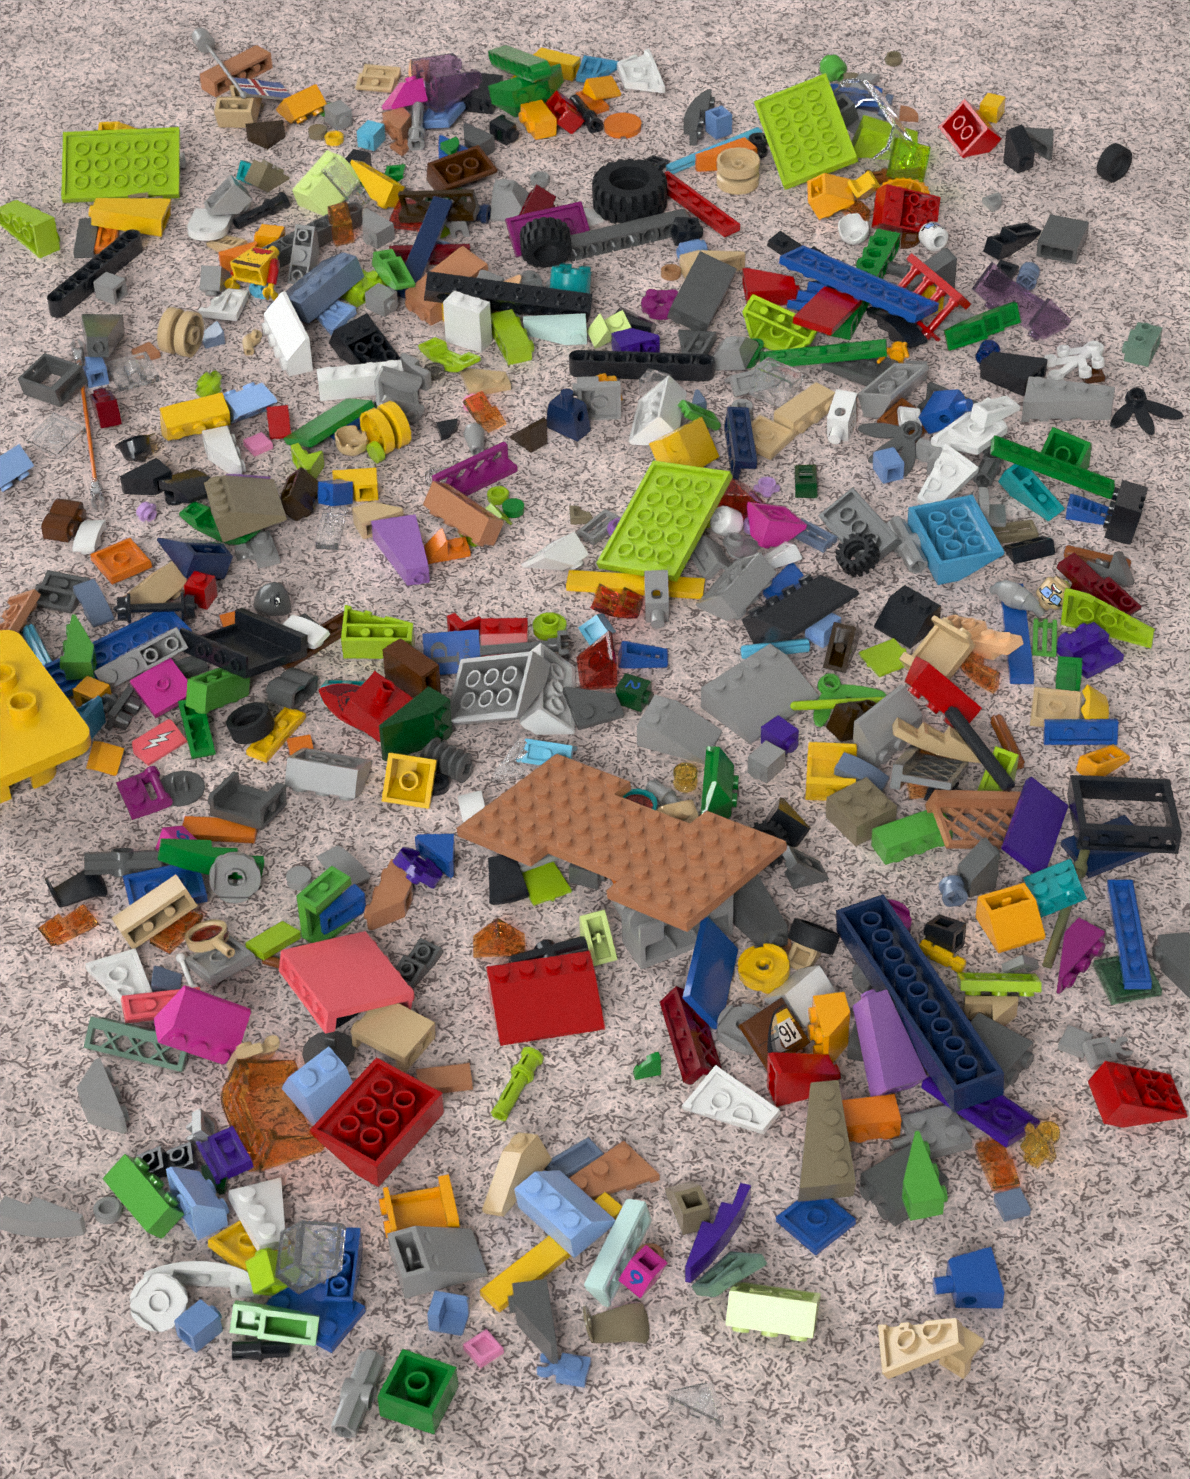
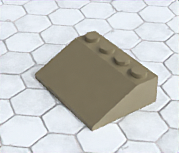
M224 475L212 477L207 482H204L213 517L223 543L287 520L274 479Z

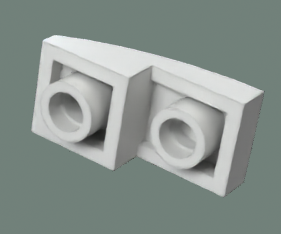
M84 520L75 536L72 547L73 552H81V554L94 553L101 545L100 535L107 529L106 520Z
M295 615L289 617L282 624L307 634V648L311 649L320 647L330 635L329 631L322 626Z
M481 790L457 796L463 823L485 807Z

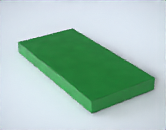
M346 398L284 437V441L287 445L299 443L301 447H313L334 434L337 429L359 418L361 413L374 408L372 400Z

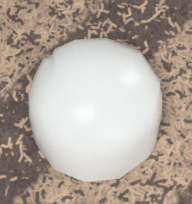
M848 214L838 222L839 235L849 245H858L869 236L868 222L864 221L860 214Z

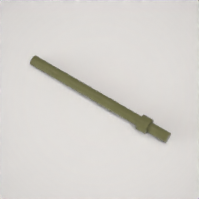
M1080 849L1077 861L1073 863L1080 882L1085 877L1088 869L1086 863L1090 850ZM1072 906L1064 908L1059 912L1042 966L1051 969L1053 967Z

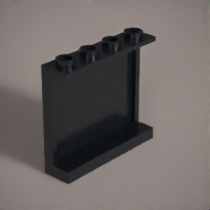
M244 608L235 610V624L202 635L180 628V633L188 645V648L182 652L245 679L307 657V634Z

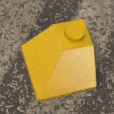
M388 753L381 801L430 809L437 760Z

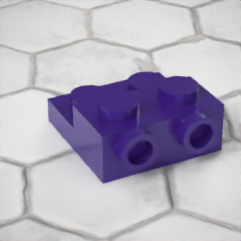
M1095 622L1088 625L1082 623L1077 627L1076 631L1070 634L1068 632L1062 633L1057 641L1056 653L1059 656L1082 658V675L1086 679L1118 664L1124 659V654L1108 642L1109 634Z

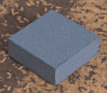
M1021 1188L994 1194L993 1201L1004 1222L1030 1215L1031 1208Z

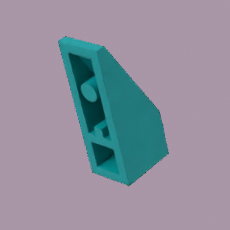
M1013 464L1005 470L998 480L999 484L1011 497L1048 522L1065 509L1030 469Z

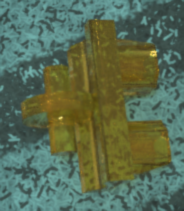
M1052 1121L1040 1123L1036 1130L1034 1125L1029 1122L1024 1128L1026 1138L1020 1147L1026 1153L1023 1156L1024 1161L1038 1169L1045 1159L1052 1163L1057 1158L1054 1144L1058 1142L1061 1132L1058 1125Z

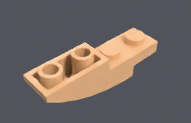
M958 615L946 617L957 629L962 627L971 633V639L976 645L971 653L977 656L994 660L1001 654L1009 655L1023 645L1022 636L987 629L985 621L960 617Z

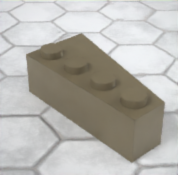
M839 1081L813 1082L810 1085L798 1202L851 1197L854 1195L856 1179Z

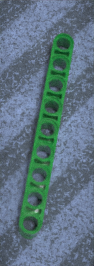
M508 45L488 50L489 60L493 67L532 83L552 77L550 65L545 59Z

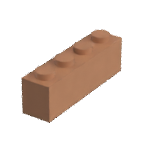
M258 45L222 62L233 78L252 79L273 68L271 53ZM219 64L200 73L201 89L214 97L229 91L230 85H234Z
M432 481L423 506L430 510L429 513L435 517L443 518L444 524L456 527L459 534L472 538V543L484 547V544L494 546L504 521L451 485Z

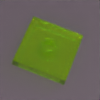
M894 137L886 177L893 179L895 177L898 179L903 177L909 179L911 177L912 180L918 179L919 182H924L931 147Z

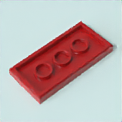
M824 286L793 316L792 323L831 336L860 307L862 300L855 299L848 293L839 292L836 289Z

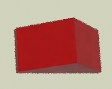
M288 405L266 407L270 440L282 439L291 434Z

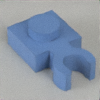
M541 1353L540 1362L548 1363L549 1366H537L538 1376L550 1377L556 1375V1383L585 1388L591 1365V1357L562 1353L558 1363L552 1364Z

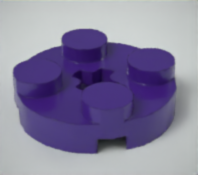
M402 847L393 859V863L407 873L406 878L413 884L418 885L422 882L434 889L442 878L443 873L441 869L428 857L425 861L419 858L420 852L409 847Z

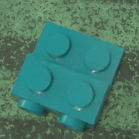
M1071 858L1023 878L1026 886L1036 899L1041 918L1087 899Z

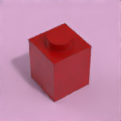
M194 571L184 584L185 594H194V603L199 605L198 608L208 610L218 596L215 576Z

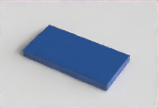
M706 917L700 922L683 999L712 1029H717L718 1017L726 1007L738 948L709 917Z

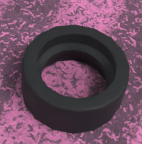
M1118 143L1110 144L1102 152L1098 160V176L1111 183L1123 178L1132 162L1131 150Z
M253 702L234 710L228 716L226 725L233 741L245 745L255 743L268 736L273 730L275 722L266 704Z
M794 918L788 938L807 948L833 955L840 935L815 923Z

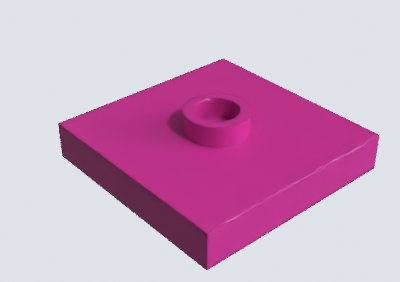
M169 658L131 679L130 685L156 719L177 707L178 701L186 700L188 680L173 660Z

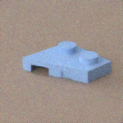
M336 300L316 318L332 336L335 329L347 324V321L357 314L356 307Z

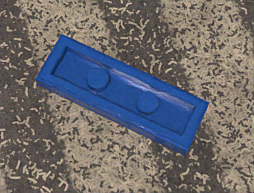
M1044 719L1043 743L1044 745H1117L1119 722L1118 719Z

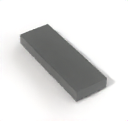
M79 218L73 251L74 258H93L95 256L94 247L99 227L91 225V218Z

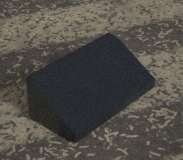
M1046 536L1003 546L1004 551L1013 564L1055 555L1054 540Z

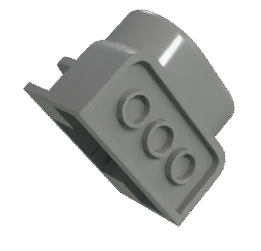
M733 895L706 916L726 936L733 934ZM612 901L613 906L621 916L622 942L641 970L694 949L700 922L686 932Z

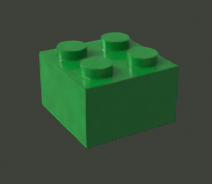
M402 1349L377 1396L380 1416L434 1435L459 1387L457 1367Z

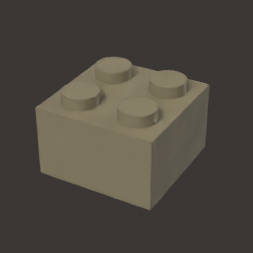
M867 777L826 798V818L855 847L872 839L873 828L896 821L897 806Z

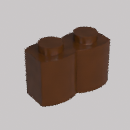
M57 498L53 502L50 512L43 519L41 525L43 539L69 543L72 537L76 536L81 522L86 520L87 512L84 509L83 502Z

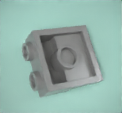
M598 376L577 377V383H573V394L577 396V399L585 402L589 421L621 419L620 381L599 382Z

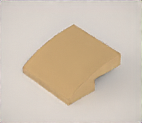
M364 64L362 73H359L355 89L392 93L400 78L401 68Z

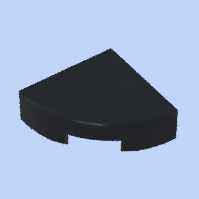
M457 418L436 422V428L441 441L449 439L451 434L458 430Z

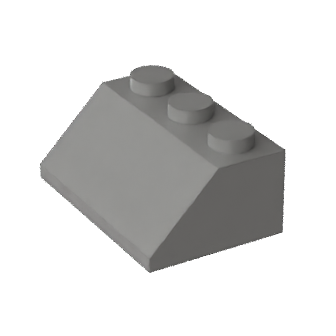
M894 363L857 394L864 417L878 419L901 398L910 396L911 392L920 385L928 372L929 365Z
M761 552L735 560L695 605L699 609L727 621L734 618L738 620L746 614L747 611L745 609L759 599L758 594L772 584L771 579L777 572Z
M899 685L854 721L853 744H857V757L876 768L881 764H886L894 753L902 751L907 744L906 741L893 735L892 724L897 717L917 729L922 724L923 715L904 685Z
M302 748L287 757L285 784L288 787H292V790L296 792L310 790L315 791V794L318 796H330L331 794L339 796L341 800L352 801L363 792L372 766V760Z

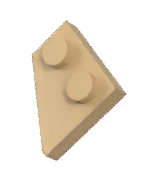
M472 368L460 371L469 395L478 394L482 396L511 390V383L504 371Z

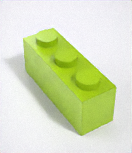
M512 309L492 313V337L508 366L531 361L534 344L532 340L528 339L526 329L522 328L519 316L516 317Z

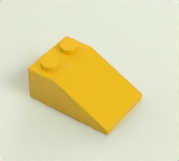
M702 417L649 443L656 461L704 467L719 457Z

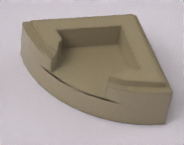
M569 505L571 525L587 524L593 519L590 512L581 510L579 506Z

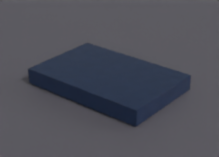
M1126 815L1103 823L1134 825ZM1074 835L1061 840V847L1074 862L1077 861L1080 849L1076 848ZM1084 836L1082 840L1089 841V837ZM1090 850L1086 863L1088 866L1086 876L1088 878L1094 877L1150 853Z

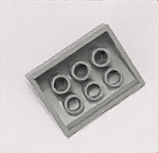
M770 643L701 687V708L746 742L752 744L761 738V726L779 715L787 721L800 712L793 711L790 708V704L793 701L818 700L820 696L790 658Z
M534 651L461 659L450 700L452 726L520 719L545 687L551 663Z

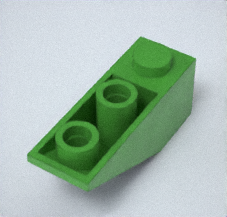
M72 614L70 624L66 625L67 640L63 641L64 656H60V669L64 670L66 680L84 679L86 676L95 679L94 671L97 668V659L94 645L77 616Z
M915 1131L903 1180L902 1200L910 1221L942 1215L944 1202L948 1201L946 1188L944 1185H940L938 1180V1167L936 1163H932L930 1160L929 1144L927 1141H923L920 1131Z

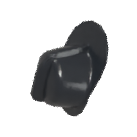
M155 433L130 437L116 444L115 448L120 450L127 461L144 462L151 453L150 437L155 435Z

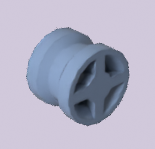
M950 875L944 877L939 882L938 887L942 894L944 905L947 907L961 906L967 901L968 894L964 888V881L960 876Z

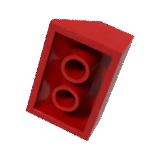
M965 98L938 126L962 158L989 153L1002 140L979 109Z
M918 656L915 657L904 681L910 686L908 691L917 699H920L922 696L927 701L925 706L935 714L940 712L945 716V711L948 710V707L958 708L970 724L982 707L929 662ZM945 717V718L943 719V721H944L947 725H949L950 727H952L953 729H955V728L951 725V723L948 721V719Z

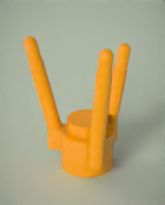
M894 342L890 348L887 347V355L891 359L898 361V363H904L905 357L909 358L907 342ZM879 357L877 364H880L886 357Z

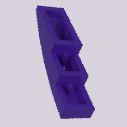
M740 1183L733 1204L721 1202L713 1224L702 1221L685 1265V1282L692 1283L728 1245L740 1226L751 1202V1185Z

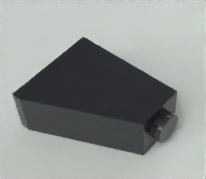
M992 352L980 362V378L1024 396L1029 376L1042 378L1046 376L1048 359Z

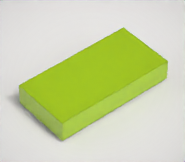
M281 921L245 942V947L264 961L301 939V931Z

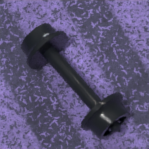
M181 591V602L131 604L130 593H127L126 596L117 597V606L113 610L117 612L118 621H127L128 624L132 623L131 613L181 611L182 621L185 622L186 619L195 618V610H197L199 605L194 603V594H185L184 591Z

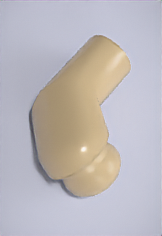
M254 329L243 337L242 345L246 356L254 354L253 347L260 343V338H262L261 331Z

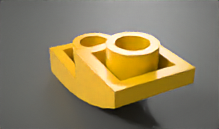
M1087 684L1082 690L1085 697V704L1081 707L1084 719H1109L1107 697Z

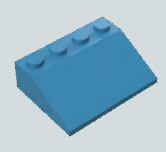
M973 495L908 507L907 524L911 532L917 533L919 536L921 550L928 561L927 567L937 585L960 581L1004 555L1001 544Z

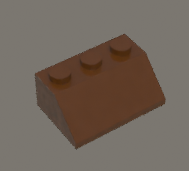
M476 145L428 162L426 180L434 190H451L498 173V169L481 147Z

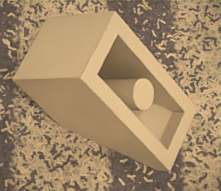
M373 501L352 508L353 523L363 540L373 537L371 521L404 516V510L400 507Z

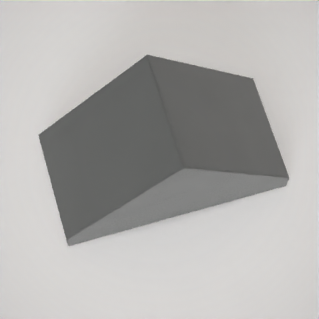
M1025 128L1035 153L1048 161L1052 160L1054 129Z

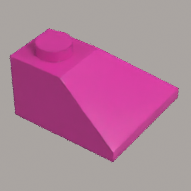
M416 75L406 77L405 82L399 83L383 103L382 109L393 110L413 105L415 102L428 101L423 78H416Z
M748 502L747 504L750 535L763 548L769 549L771 546L777 547L785 541L788 542L807 527V524L785 506Z

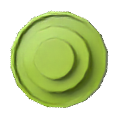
M217 370L211 373H204L196 383L198 387L195 393L200 398L219 393L222 389L220 387L222 375Z
M546 612L538 615L533 620V633L540 640L548 641V638H557V631L567 630L565 618L558 613Z

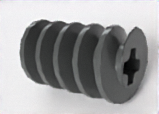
M437 737L433 738L421 751L420 757L437 760V772H441L451 779L457 780L459 783H464L473 772L472 755L470 753L464 754L462 749L456 750L454 745L449 746L448 742H441Z

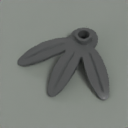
M906 421L902 427L885 423H866L858 426V431L865 435L883 439L893 438L876 451L894 447L898 452L902 448L900 457L904 461V477L908 476L915 463V441L922 435L921 425L916 421ZM910 430H915L913 434L908 435ZM873 454L868 459L869 463H873Z

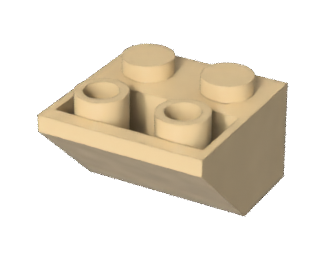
M217 97L214 114L218 126L221 128H246L245 124L257 123L262 98Z

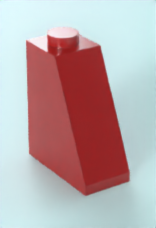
M742 268V286L746 304L752 294L778 306L787 305L788 300L796 299L800 288L799 285L795 284L794 276Z
M768 1053L767 1089L776 1107L808 1099L810 1085L813 1082L841 1079L838 1065L832 1063L828 1054Z

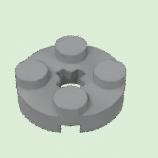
M229 852L219 855L210 868L209 882L213 892L223 901L241 903L248 900L259 889L261 875L259 867L252 856L241 852ZM233 872H238V875H242V878L238 879L237 883H232V879L228 878Z
M742 1004L741 1007L734 1008L733 1005L726 1007L720 1013L717 1021L716 1037L718 1041L727 1048L741 1052L744 1055L754 1053L753 1048L737 1026L760 1012L761 1009L751 1004Z

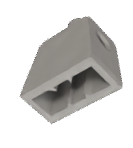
M668 570L644 571L646 623H651L653 628L659 629L664 627L665 622H669ZM660 590V596H653L652 592Z

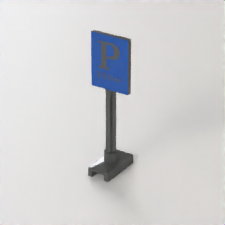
M479 629L422 634L424 655L439 664L440 675L457 674L461 659L476 658L483 655L529 652L540 643L553 652H559L562 658H572L569 649H564V647H569L568 642H564V640L570 639V634L567 630L557 631V638H548V641L484 646L480 645Z

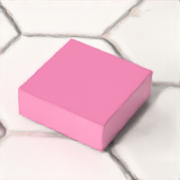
M262 432L243 440L245 448L254 457L273 449V443Z
M487 1329L463 1344L464 1351L480 1369L504 1354V1348Z

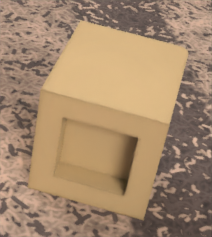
M964 1326L965 1349L939 1359L940 1365L962 1379L970 1372L972 1358L984 1345L982 1337Z

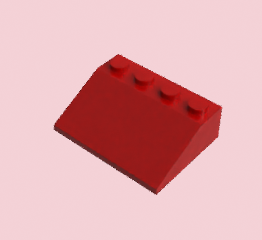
M590 951L486 967L487 986L500 1046L605 1030Z
M376 1057L310 1129V1134L353 1173L379 1187L444 1114L443 1093Z

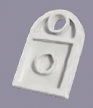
M195 208L187 225L188 236L200 241L220 239L227 235L235 214L210 215L207 209Z

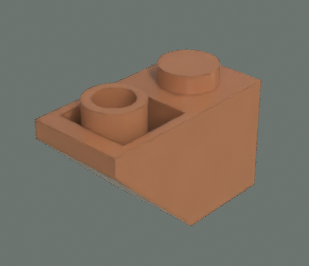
M403 107L382 113L383 121L381 123L385 125V132L388 133L392 140L398 141L399 146L403 145L404 139L409 137L408 130L411 127V115Z

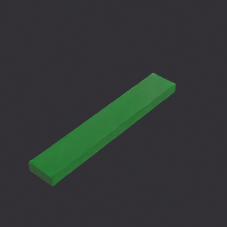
M887 339L760 352V368L771 366V369L887 357Z
M996 435L991 439V455L1104 498H1112L1115 489V480Z

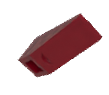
M106 388L93 390L94 393L89 394L99 427L102 429L121 425L122 421L117 399L110 390L106 391Z

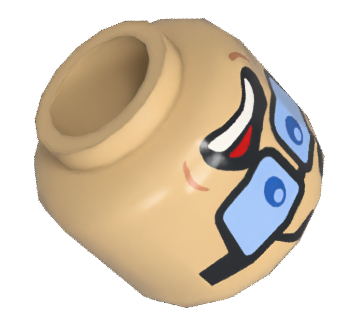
M1057 575L1055 577H1047L1036 590V595L1040 602L1039 605L1047 611L1050 608L1059 610L1063 606L1065 589H1070L1069 584Z

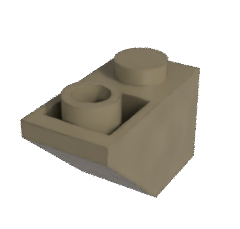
M254 159L244 181L269 192L289 180L290 177L283 174L285 170L275 165L273 166L270 162L264 159L262 162Z
M690 1181L665 1188V1193L683 1235L699 1231L702 1221L710 1223V1206L701 1185Z

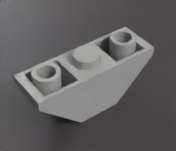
M299 224L295 226L287 282L289 284H295L298 281L297 278L301 279L318 263L320 249L317 229L314 226Z
M97 1058L93 1061L77 1086L80 1104L89 1124L122 1134L128 1132L126 1122L130 1121L128 1111L125 1105L120 1106L119 1104L122 1101L117 1085L113 1087L111 1085V1082H114L109 1066L104 1068L101 1059Z

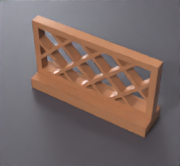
M934 790L925 807L927 813L934 814L946 849H973L980 840L970 835L972 830L981 837L987 838L993 846L1001 849L1003 841L998 840L991 834L993 831H996L1005 838L1007 830L998 824L1000 821H1003L1008 826L1010 825L1011 818L1005 814L1014 813L1021 792ZM942 813H949L955 819L951 822ZM963 814H971L977 819L973 822ZM984 814H993L998 818V821L994 822ZM958 820L970 829L968 832H965L955 822ZM979 820L991 828L989 833L977 825ZM949 831H953L963 839L952 840Z

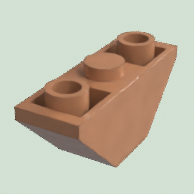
M393 859L390 860L387 868H383L381 882L379 886H375L372 901L365 907L364 919H367L368 930H375L404 918L413 901L412 882L406 878L404 870L393 863Z

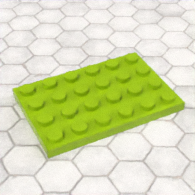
M826 73L753 101L784 190L803 184L823 173H831L859 162Z
M179 127L63 132L62 203L95 202L96 198H128V195L148 192L149 198L157 196L167 199L180 198Z
M652 461L597 560L598 568L644 576V571L668 570V580L677 582L733 478L731 472Z

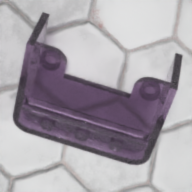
M992 261L972 287V290L986 302L984 306L989 310L1013 301L1017 302L1021 323L1018 324L1029 331L1028 335L1037 341L1040 338L1042 340L1049 338L1067 328L1072 322L1050 298H1047L1045 301L1011 280Z

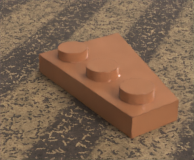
M32 589L9 597L7 603L10 607L8 610L3 611L1 617L5 620L0 624V630H12L17 633L21 631L27 624L26 619L29 614L36 609L37 601L41 594Z
M623 1141L569 1177V1179L591 1199L595 1200L604 1192L610 1195L624 1189L626 1191L635 1189L636 1185L649 1181L650 1183L659 1181L660 1174Z

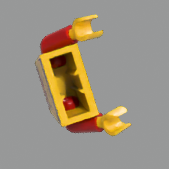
M271 246L268 249L252 247L230 262L232 268L230 275L232 276L225 281V287L227 289L239 290L240 284L236 280L261 286L268 284L263 289L262 294L267 300L271 296L275 301L278 297V293L274 290V285H277L280 262L277 258L280 254L279 250L275 246Z

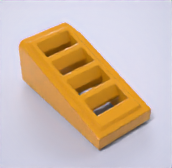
M1112 744L1080 756L1076 771L1084 776H1106L1130 760V756Z

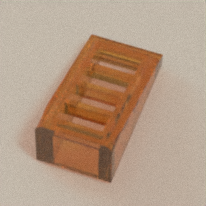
M855 196L854 204L847 209H841L844 216L857 213L861 215L864 221H869L870 209Z

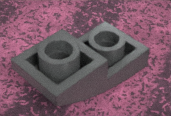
M419 938L409 956L403 955L395 969L401 973L406 983L414 988L433 968L444 951L441 947Z

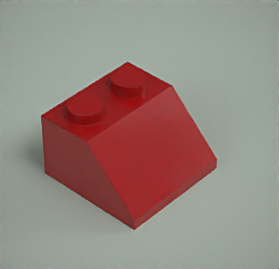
M481 618V646L529 642L528 618Z

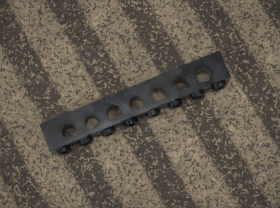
M427 271L424 301L443 303L453 291L490 302V310L505 311L512 309L514 313L532 316L585 313L587 323L590 317L592 294Z

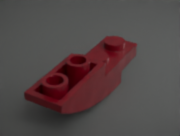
M1072 553L1058 562L1056 568L1072 582L1070 589L1088 593L1130 616L1141 610L1142 606L1112 578L1107 577L1103 579L1076 553Z

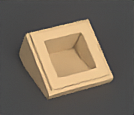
M794 942L788 954L790 967L796 970L812 967L820 958L821 953Z

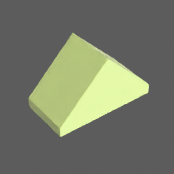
M605 909L579 916L580 936H584L593 966L618 960Z

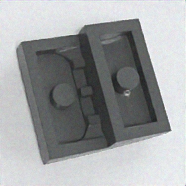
M47 570L42 583L35 586V590L41 594L37 601V607L73 613L80 603L74 594L73 586L90 579Z

